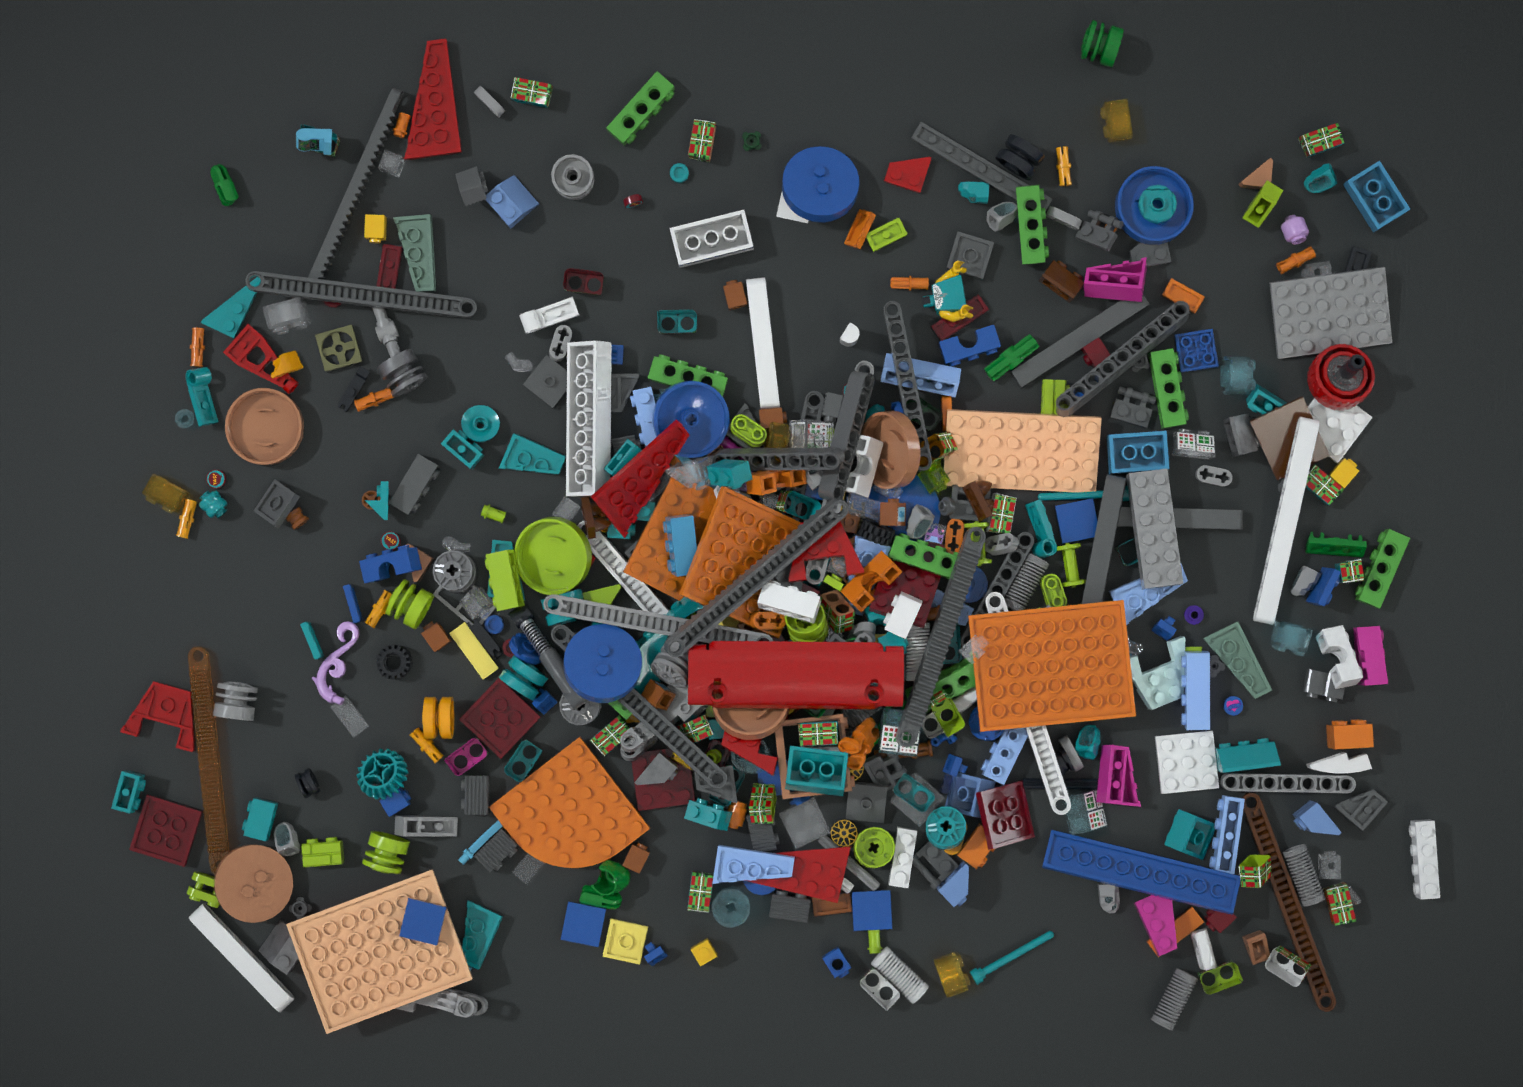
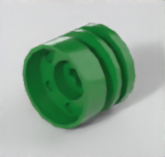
M1092 20L1086 29L1082 41L1081 59L1085 60L1088 52H1091L1090 62H1093L1098 54L1100 55V64L1112 68L1120 47L1124 28L1112 25L1108 33L1104 32L1105 23L1102 22L1099 30H1096L1097 21Z

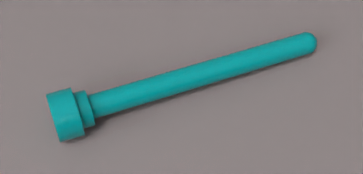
M1125 486L1123 501H1130L1128 486ZM1103 491L1038 494V499H1041V501L1102 498Z
M1048 931L982 969L974 968L969 971L977 985L986 978V975L1053 938L1054 933Z

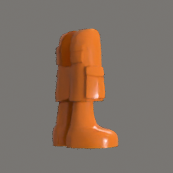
M871 717L865 719L852 732L851 738L844 737L838 743V749L849 754L847 767L852 770H858L864 765L866 755L871 752L874 743L880 736L879 729L874 728L876 722Z

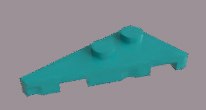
M256 277L250 282V285L254 287L259 286L261 283L260 278ZM245 286L206 316L201 323L235 339L257 292L250 291Z

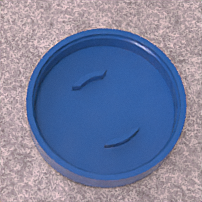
M821 146L804 149L794 155L785 167L782 179L783 197L789 208L806 220L813 222L836 220L848 213L857 199L859 189L858 171L853 162L836 149Z
M1158 166L1141 168L1132 173L1121 185L1115 200V213L1118 220L1123 222L1122 229L1136 241L1151 245L1167 243L1180 235L1190 222L1194 207L1193 196L1185 180L1174 171ZM1153 185L1166 186L1174 193L1177 200V207L1173 216L1166 222L1159 224L1151 223L1144 219L1138 208L1141 194ZM1160 200L1153 201L1155 208L1160 209L1163 207Z
M609 624L591 625L575 634L567 645L563 661L565 678L573 691L582 698L597 703L617 701L629 694L637 684L642 668L641 651L634 638L625 630Z

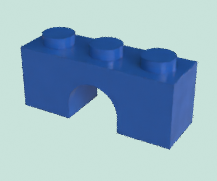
M991 325L976 330L977 342L972 348L963 347L959 342L958 336L940 341L938 345L944 364H950L953 367L961 364L960 360L968 358V361L978 359L979 355L986 353L987 356L997 353V349L1001 345L995 326Z
M409 545L397 547L398 551L393 552V549L381 551L382 555L377 556V553L366 555L365 560L359 561L364 583L390 578V564L393 565L396 575L422 570L417 547L409 548Z

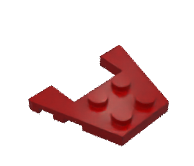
M840 521L792 561L789 583L806 581L804 561L844 556L847 576L864 574L862 564Z
M153 681L120 732L138 737L143 719H150L181 728L176 748L194 752L192 691Z
M724 731L721 743L724 748L774 776L778 758L759 754L762 738L744 740Z

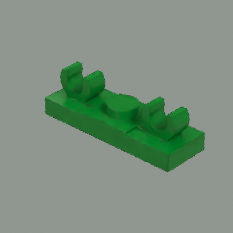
M1310 532L1305 553L1363 557L1367 548V541H1362L1361 535H1359L1357 541L1352 540V535L1350 534L1347 539L1338 537L1324 538L1323 532L1320 533L1319 538H1315L1313 532Z

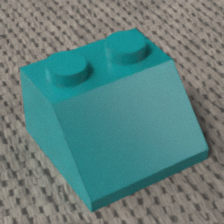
M1178 809L1164 845L1203 860L1215 832V823Z

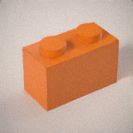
M981 824L977 825L961 847V850L957 853V856L975 869L978 867L982 868L988 860L986 858L987 854L995 850H988L984 829Z

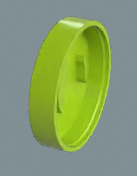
M547 517L528 525L519 535L514 550L518 573L522 580L533 590L546 595H559L576 588L588 575L592 562L590 543L584 532L575 523L561 517Z

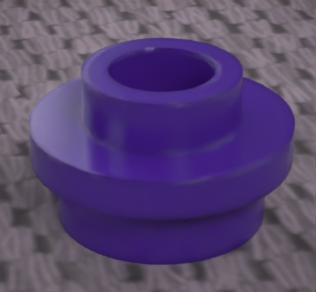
M1189 606L1184 612V618L1189 624H1199L1203 620V610L1198 606ZM1193 611L1197 612V618L1195 619L1191 617Z

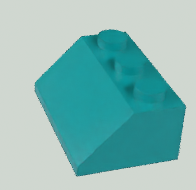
M1269 738L1257 739V743H1250L1249 740L1239 741L1238 745L1231 746L1230 743L1219 744V748H1215L1217 771L1222 773L1281 766L1275 742L1269 741Z
M790 746L785 789L843 796L848 753Z

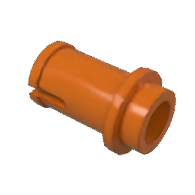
M399 113L396 127L392 130L394 131V136L404 138L407 135L406 130L411 118L410 115Z

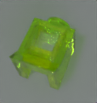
M940 460L931 464L929 469L918 474L929 494L935 491L938 493L942 492L948 487L946 484L951 481L943 470Z

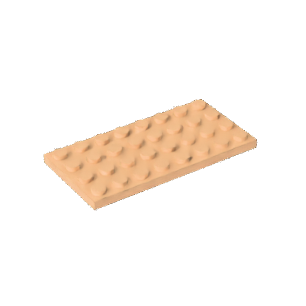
M947 409L946 432L952 434L958 449L944 458L942 485L964 487L976 480V482H991V488L1057 492L1096 491L1102 418L1096 416L1071 415L1061 417L1056 414Z

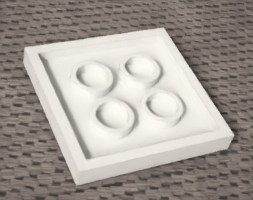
M1315 398L1308 405L1313 419L1319 420L1318 431L1329 452V458L1335 463L1342 459L1372 419L1369 414L1358 406L1343 411L1332 410L1320 404Z
M1212 730L1155 736L1161 794L1219 788Z

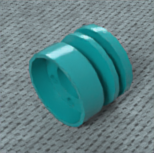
M944 806L931 812L926 821V836L935 848L952 850L958 847L964 840L966 821L957 809ZM945 823H948V826L952 828L948 829L947 832H944L943 828L940 826H944Z

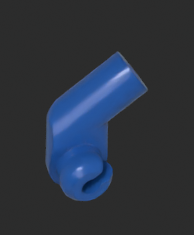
M943 732L932 738L931 744L937 747L945 740L952 744L957 740V737L954 734L947 737L946 733Z

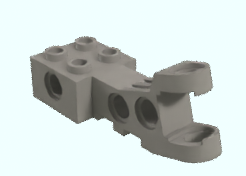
M687 682L681 688L668 685L667 687L676 696L667 711L657 708V710L674 725L681 719L685 723L696 719L710 705H688ZM641 722L637 726L629 728L620 739L622 758L626 761L636 760L651 748L658 738ZM634 751H635V753H634L633 755H627V754L625 753V752H634Z
M448 988L395 1008L413 1013L416 1010V1005L421 1004L467 1018L473 1015L484 1014L488 1009V1002L480 995ZM476 1000L480 1001L482 1004V1008L479 1011H477L478 1005Z

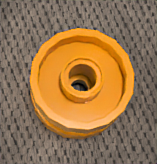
M436 697L424 698L422 724L425 739H435L438 735V729L442 739L453 738V697H442L439 704Z

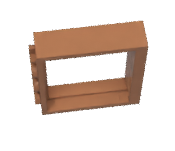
M836 714L819 718L810 717L785 720L781 727L775 731L782 799L823 795L803 791L790 792V790L785 789L787 764L782 727L798 725V723L838 720L839 738L841 740L846 737L845 729H849L847 717H844L843 714ZM848 767L846 770L844 792L852 791V787H855L854 775H850V768Z

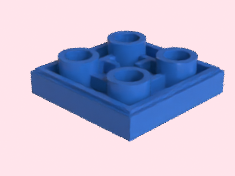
M1213 329L1174 335L1181 373L1219 367Z
M1093 498L1055 506L1062 544L1095 537L1098 521Z
M1322 567L1319 572L1321 576L1306 599V602L1318 606L1329 604L1332 599L1331 592L1334 587H1337L1341 579L1339 577L1340 571Z
M890 890L852 892L854 931L892 929Z
M408 898L399 936L438 945L447 907Z
M568 901L561 940L599 947L606 908Z

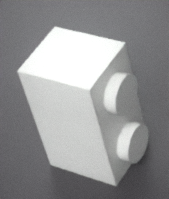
M902 591L899 596L895 595L891 606H894L892 613L887 612L883 621L886 624L884 630L906 639L922 605V600Z

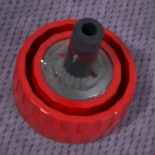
M1335 344L1324 349L1312 361L1307 373V382L1313 397L1320 404L1332 410L1343 411L1357 406L1371 393L1375 383L1374 367L1368 356L1360 349L1347 344Z

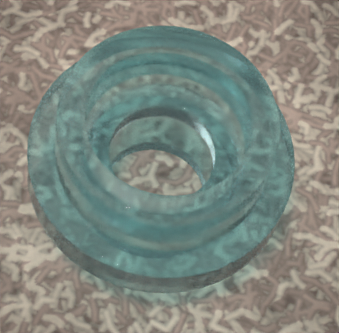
M182 409L175 415V422L181 428H189L194 423L195 417L190 410ZM185 415L188 416L187 422L182 421V417Z

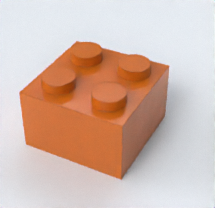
M1355 719L1351 720L1349 724H1347V721L1337 720L1332 721L1331 725H1326L1328 748L1374 747L1373 725L1367 723L1366 720Z

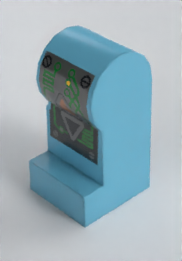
M303 128L296 132V148L298 150L323 151V155H331L332 129Z

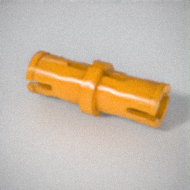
M1057 147L1058 165H1056V169L1059 170V186H1065L1064 178H1066V186L1072 185L1070 176L1071 163H1069L1068 147H1063V155L1061 147Z
M185 499L182 515H179L180 523L176 536L188 539L191 524L195 520L193 516L197 501Z
M384 589L383 594L378 602L373 604L371 613L366 621H364L366 624L375 628L382 615L386 613L388 602L392 595L390 592Z
M419 727L410 734V737L421 747L420 750L422 752L425 751L434 763H437L444 756L434 746L432 739L424 738V733Z

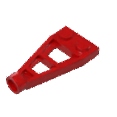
M250 324L245 326L223 352L238 366L282 387L288 394H291L299 385V382L292 378L289 373L281 377L272 378L264 372L267 364L278 357L266 339ZM256 346L260 347L265 354V359L260 365H255L247 360V356Z

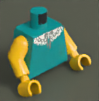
M963 261L954 262L953 267L935 281V284L932 285L933 295L922 297L924 308L935 306L937 315L951 322H956L965 317H973V314L968 313L973 307L966 305L961 275H959V273H966L967 268H960L964 264Z

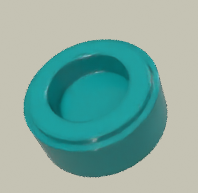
M677 163L671 167L670 177L674 182L683 183L688 179L689 170L686 165Z

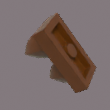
M975 480L962 488L980 522L993 515L995 500L984 498L991 489L992 483L988 481L976 482Z
M589 496L581 497V510L588 539L596 538V532L606 529L612 523L607 518L594 517L602 513L601 509L595 502L589 501Z

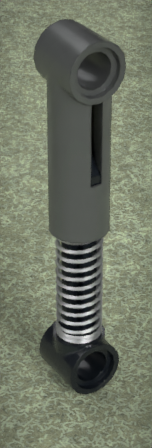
M526 605L517 607L509 612L508 615L517 628L524 632L538 655H540L539 660L556 682L571 707L576 710L589 701L579 696L569 686L563 669L564 660L555 648L550 647L547 639L541 634L540 629L534 623L533 615Z

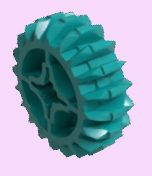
M380 748L378 753L373 751L372 756L366 755L367 760L361 761L363 766L357 767L360 772L356 775L359 779L357 782L361 790L368 797H373L377 800L379 798L385 800L387 795L392 798L393 792L399 793L398 788H404L402 782L407 781L405 775L409 774L404 758L396 751H391L388 748L385 751ZM380 783L383 784V785H380V786H373V784H376V785H377V784H380Z

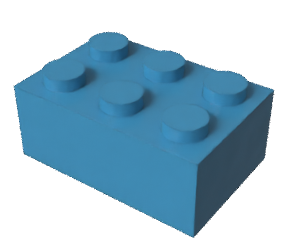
M1380 161L1343 184L1373 233L1410 210Z
M1167 431L1111 434L1106 436L1109 474L1169 469Z
M690 514L665 517L666 521H663V531L667 533L668 538L665 541L666 552H669L670 560H667L668 571H671L672 575L676 577L686 576L697 550L694 517Z

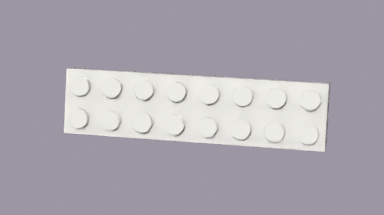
M604 341L567 343L566 496L591 497L610 479V474L604 468L611 460V342Z

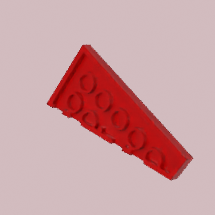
M677 419L591 496L592 500L624 538L627 536V530L631 524L637 520V514L647 504L661 482L659 479L664 471L667 472L669 469V463L674 455L679 453L689 437V433Z

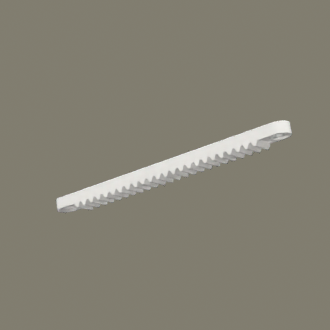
M584 521L577 525L580 529L585 525ZM601 531L596 532V538L588 539L593 554L643 611L665 615L670 611L657 594L653 592L651 587L623 572L627 560Z
M992 592L986 597L985 604L988 614L1009 612L1002 594ZM997 596L1000 598L1001 603L998 607L990 605L989 600L991 597ZM1046 725L1025 727L1051 808L1056 814L1064 815L1069 812L1071 802ZM1059 799L1065 800L1067 804L1066 808L1062 811L1058 810L1055 806Z

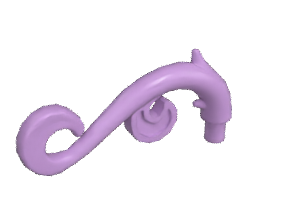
M349 621L343 622L338 626L337 637L341 642H346L344 633L350 630L353 634L352 639L331 653L319 667L317 678L312 677L319 694L331 704L342 705L344 698L337 696V693L332 691L331 685L327 686L326 675L328 669L332 665L335 666L334 670H329L330 675L335 678H340L345 674L346 664L338 658L356 643L360 635L358 626Z

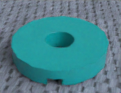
M1162 185L1148 187L1143 191L1138 202L1139 212L1143 218L1157 224L1169 220L1177 207L1174 193ZM1160 200L1163 207L1160 209L1155 208L1153 201Z

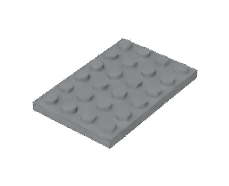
M1385 267L1269 282L1278 359L1318 354L1335 344H1347L1361 348L1392 343Z

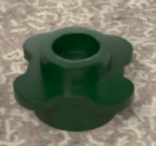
M758 131L743 133V149L745 151L750 149L760 150L762 147L759 140L761 134Z

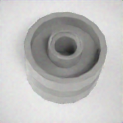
M575 154L563 156L557 160L551 172L552 183L555 189L566 199H582L593 189L595 182L594 172L589 162L582 156ZM572 175H576L577 179L571 181L570 177Z

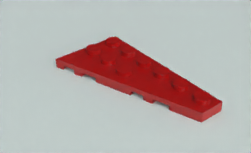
M447 39L427 41L404 160L462 153Z
M851 846L776 853L795 856L792 877L756 879L749 882L838 903Z

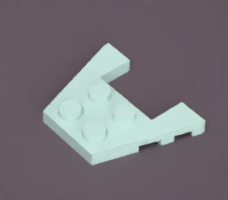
M1184 636L1167 641L1171 661L1145 672H1141L1138 656H1130L1132 681L1137 687L1138 694L1150 710L1181 698V694H1184V687L1181 686V675H1184V668L1181 667V656H1184L1185 651Z

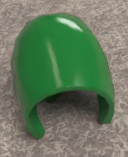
M608 859L599 866V878L595 884L591 885L597 893L602 895L619 893L628 886L631 878L630 871L621 864Z

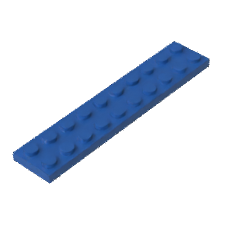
M1051 830L1042 866L1045 869L1233 915L1240 885V876L1055 830Z

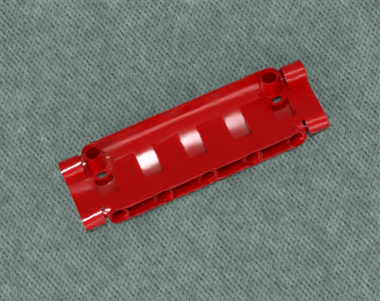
M712 641L709 643V650H706V644H695L688 650V705H711L715 708L876 709L882 706L903 707V646H885V652H883V645L877 642ZM719 681L721 685H714V682ZM878 683V686H870V684ZM714 694H720L722 698L714 699L712 696ZM875 695L878 700L872 701L869 699V696Z

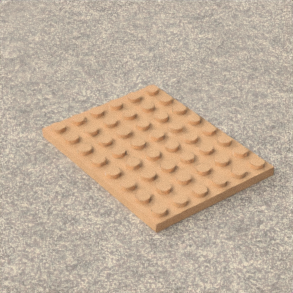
M433 869L286 924L326 1034L473 979L448 909H446L438 945L399 936L408 898L446 906Z

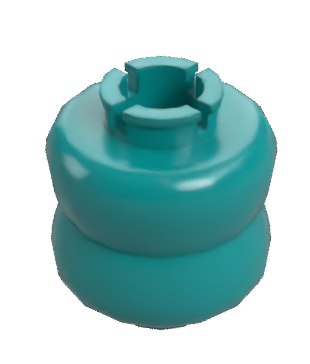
M208 490L200 497L202 501L199 503V506L206 512L209 518L215 516L219 518L227 511L225 509L227 501L220 496L218 491L215 490L210 493Z

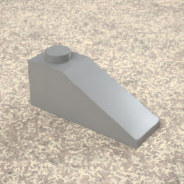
M395 815L394 835L457 836L458 817Z

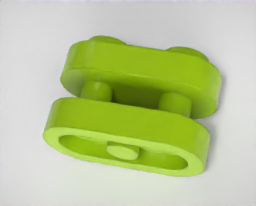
M742 414L732 419L730 430L734 436L753 448H759L764 444L767 433L762 426Z
M1055 574L1044 575L1040 580V588L1046 606H1066L1067 598L1060 578Z
M194 871L191 879L197 882L195 886L188 887L186 894L190 895L189 899L198 902L204 900L208 902L207 905L218 908L220 904L216 898L215 891L210 892L202 889L204 884L214 887V876Z

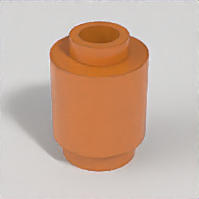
M737 801V803L731 802L727 811L732 812L728 827L738 829L739 826L743 827L747 813L746 803Z

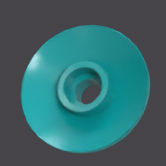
M476 405L464 413L461 427L469 439L476 442H486L498 433L500 420L492 408ZM482 423L484 427L478 428L477 424Z

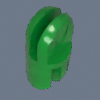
M222 164L214 165L210 170L214 187L222 205L230 206L238 199V193L226 167Z
M583 885L579 902L600 908L617 909L622 904V896L619 893L602 895L597 893L591 886Z

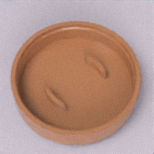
M257 388L245 392L233 402L226 416L225 433L229 445L242 459L257 465H274L285 461L298 449L304 434V420L299 407L289 396L274 389Z
M898 411L877 412L871 415L865 422L861 435L884 442L873 483L883 489L904 487L914 479L920 464V443L916 429L909 418Z
M714 694L712 696L714 699L722 698L720 694ZM712 707L715 719L721 728L728 734L744 740H757L773 734L784 723L789 711L788 708Z
M259 844L240 846L229 852L221 860L214 876V891L219 904L229 915L244 922L257 923L273 918L287 905L293 890V876L287 861L277 851Z

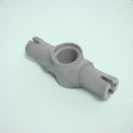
M372 307L377 320V327H375L380 342L386 345L391 358L400 353L397 344L398 330L394 321L388 318L385 308Z

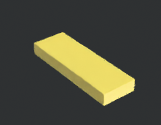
M466 622L449 633L483 680L499 669L486 649L469 629Z

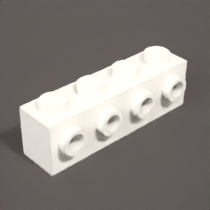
M1430 819L1410 820L1409 835L1412 838L1410 853L1413 856L1411 868L1415 883H1413L1414 895L1419 899L1440 898L1435 821Z

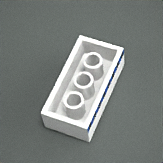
M744 210L670 228L679 268L754 250Z

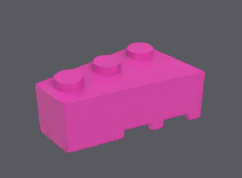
M1147 257L1141 258V261L1129 262L1128 260L1118 265L1111 266V264L1086 268L1084 297L1142 302L1147 272Z
M1380 626L1353 627L1356 660L1363 672V678L1357 685L1388 684L1385 650L1382 643L1384 640L1383 630L1380 629Z
M1102 745L1096 802L1141 807L1136 792L1137 784L1134 782L1132 773L1134 769L1129 747Z
M1151 895L1135 902L1134 905L1157 956L1177 949L1172 900Z

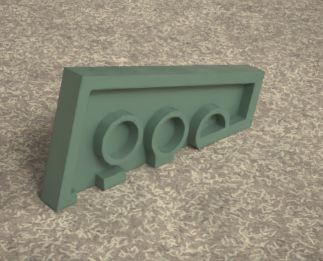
M432 215L393 217L398 229L399 239L403 245V252L409 265V272L415 291H436Z
M1238 621L1203 638L1254 699L1272 691Z

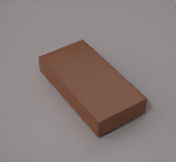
M850 892L848 894L840 893L838 903L812 897L814 916L852 912Z

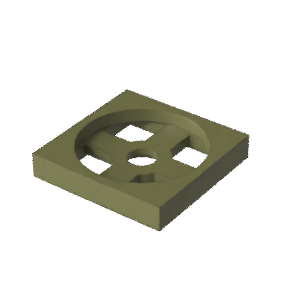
M353 325L315 335L325 372L363 362ZM344 332L348 334L353 341L342 342L339 333ZM332 336V347L323 348V342L326 337ZM337 345H341L343 347V350L341 352H337L335 350ZM355 348L353 357L347 362L345 353L347 350ZM336 355L339 364L330 363L327 361L326 356Z

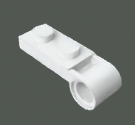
M573 297L543 308L525 312L519 315L525 333L528 334L577 317L579 313Z

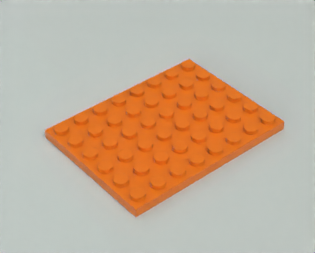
M1124 600L968 616L980 732L1136 716Z

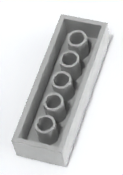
M1168 469L1129 473L1126 475L1142 590L1183 584Z

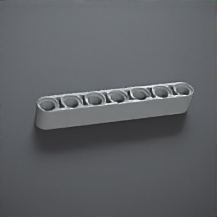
M1225 773L1220 778L1222 788L1229 791L1351 793L1356 787L1354 778L1347 775ZM1228 777H1233L1234 784L1231 787H1227L1225 783ZM1251 777L1254 781L1253 785L1247 788L1245 780ZM1270 777L1273 784L1271 787L1266 788L1264 781ZM1286 778L1292 780V785L1289 788H1285L1283 785ZM1309 778L1311 780V786L1305 789L1303 787V781L1304 779ZM1328 778L1330 780V786L1327 789H1324L1322 787V781ZM1344 779H1348L1350 783L1347 789H1343L1341 786V782Z

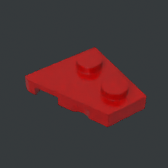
M931 157L890 163L884 182L920 193Z

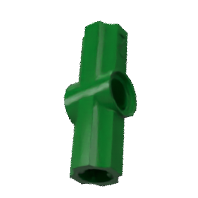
M1029 334L1016 345H1012L1001 353L1000 357L985 367L984 370L994 382L1007 371H1011L1022 363L1024 358L1039 348V345Z

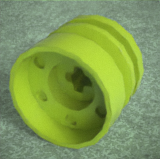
M404 579L392 593L385 614L391 617L395 613L394 619L396 620L404 614L403 624L415 630L427 614L434 599V594L421 589L416 595V585L412 584L409 587L410 582Z
M821 604L814 624L788 616L784 617L792 642H824L828 637L829 627L824 608Z
M872 827L865 829L857 835L854 841V856L861 865L867 868L885 866L891 861L895 852L893 837L882 828ZM870 843L878 845L877 853L868 850L871 847Z
M371 831L368 844L374 847L375 851L366 850L365 854L372 858H363L362 864L378 872L401 874L402 868L395 864L403 865L404 860L397 857V854H407L410 841L396 835Z

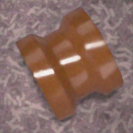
M367 491L362 496V504L367 509L374 510L365 500L376 499L380 501V497H377L376 491Z
M298 507L290 512L285 520L292 524L293 530H297L309 518L303 515L302 509Z

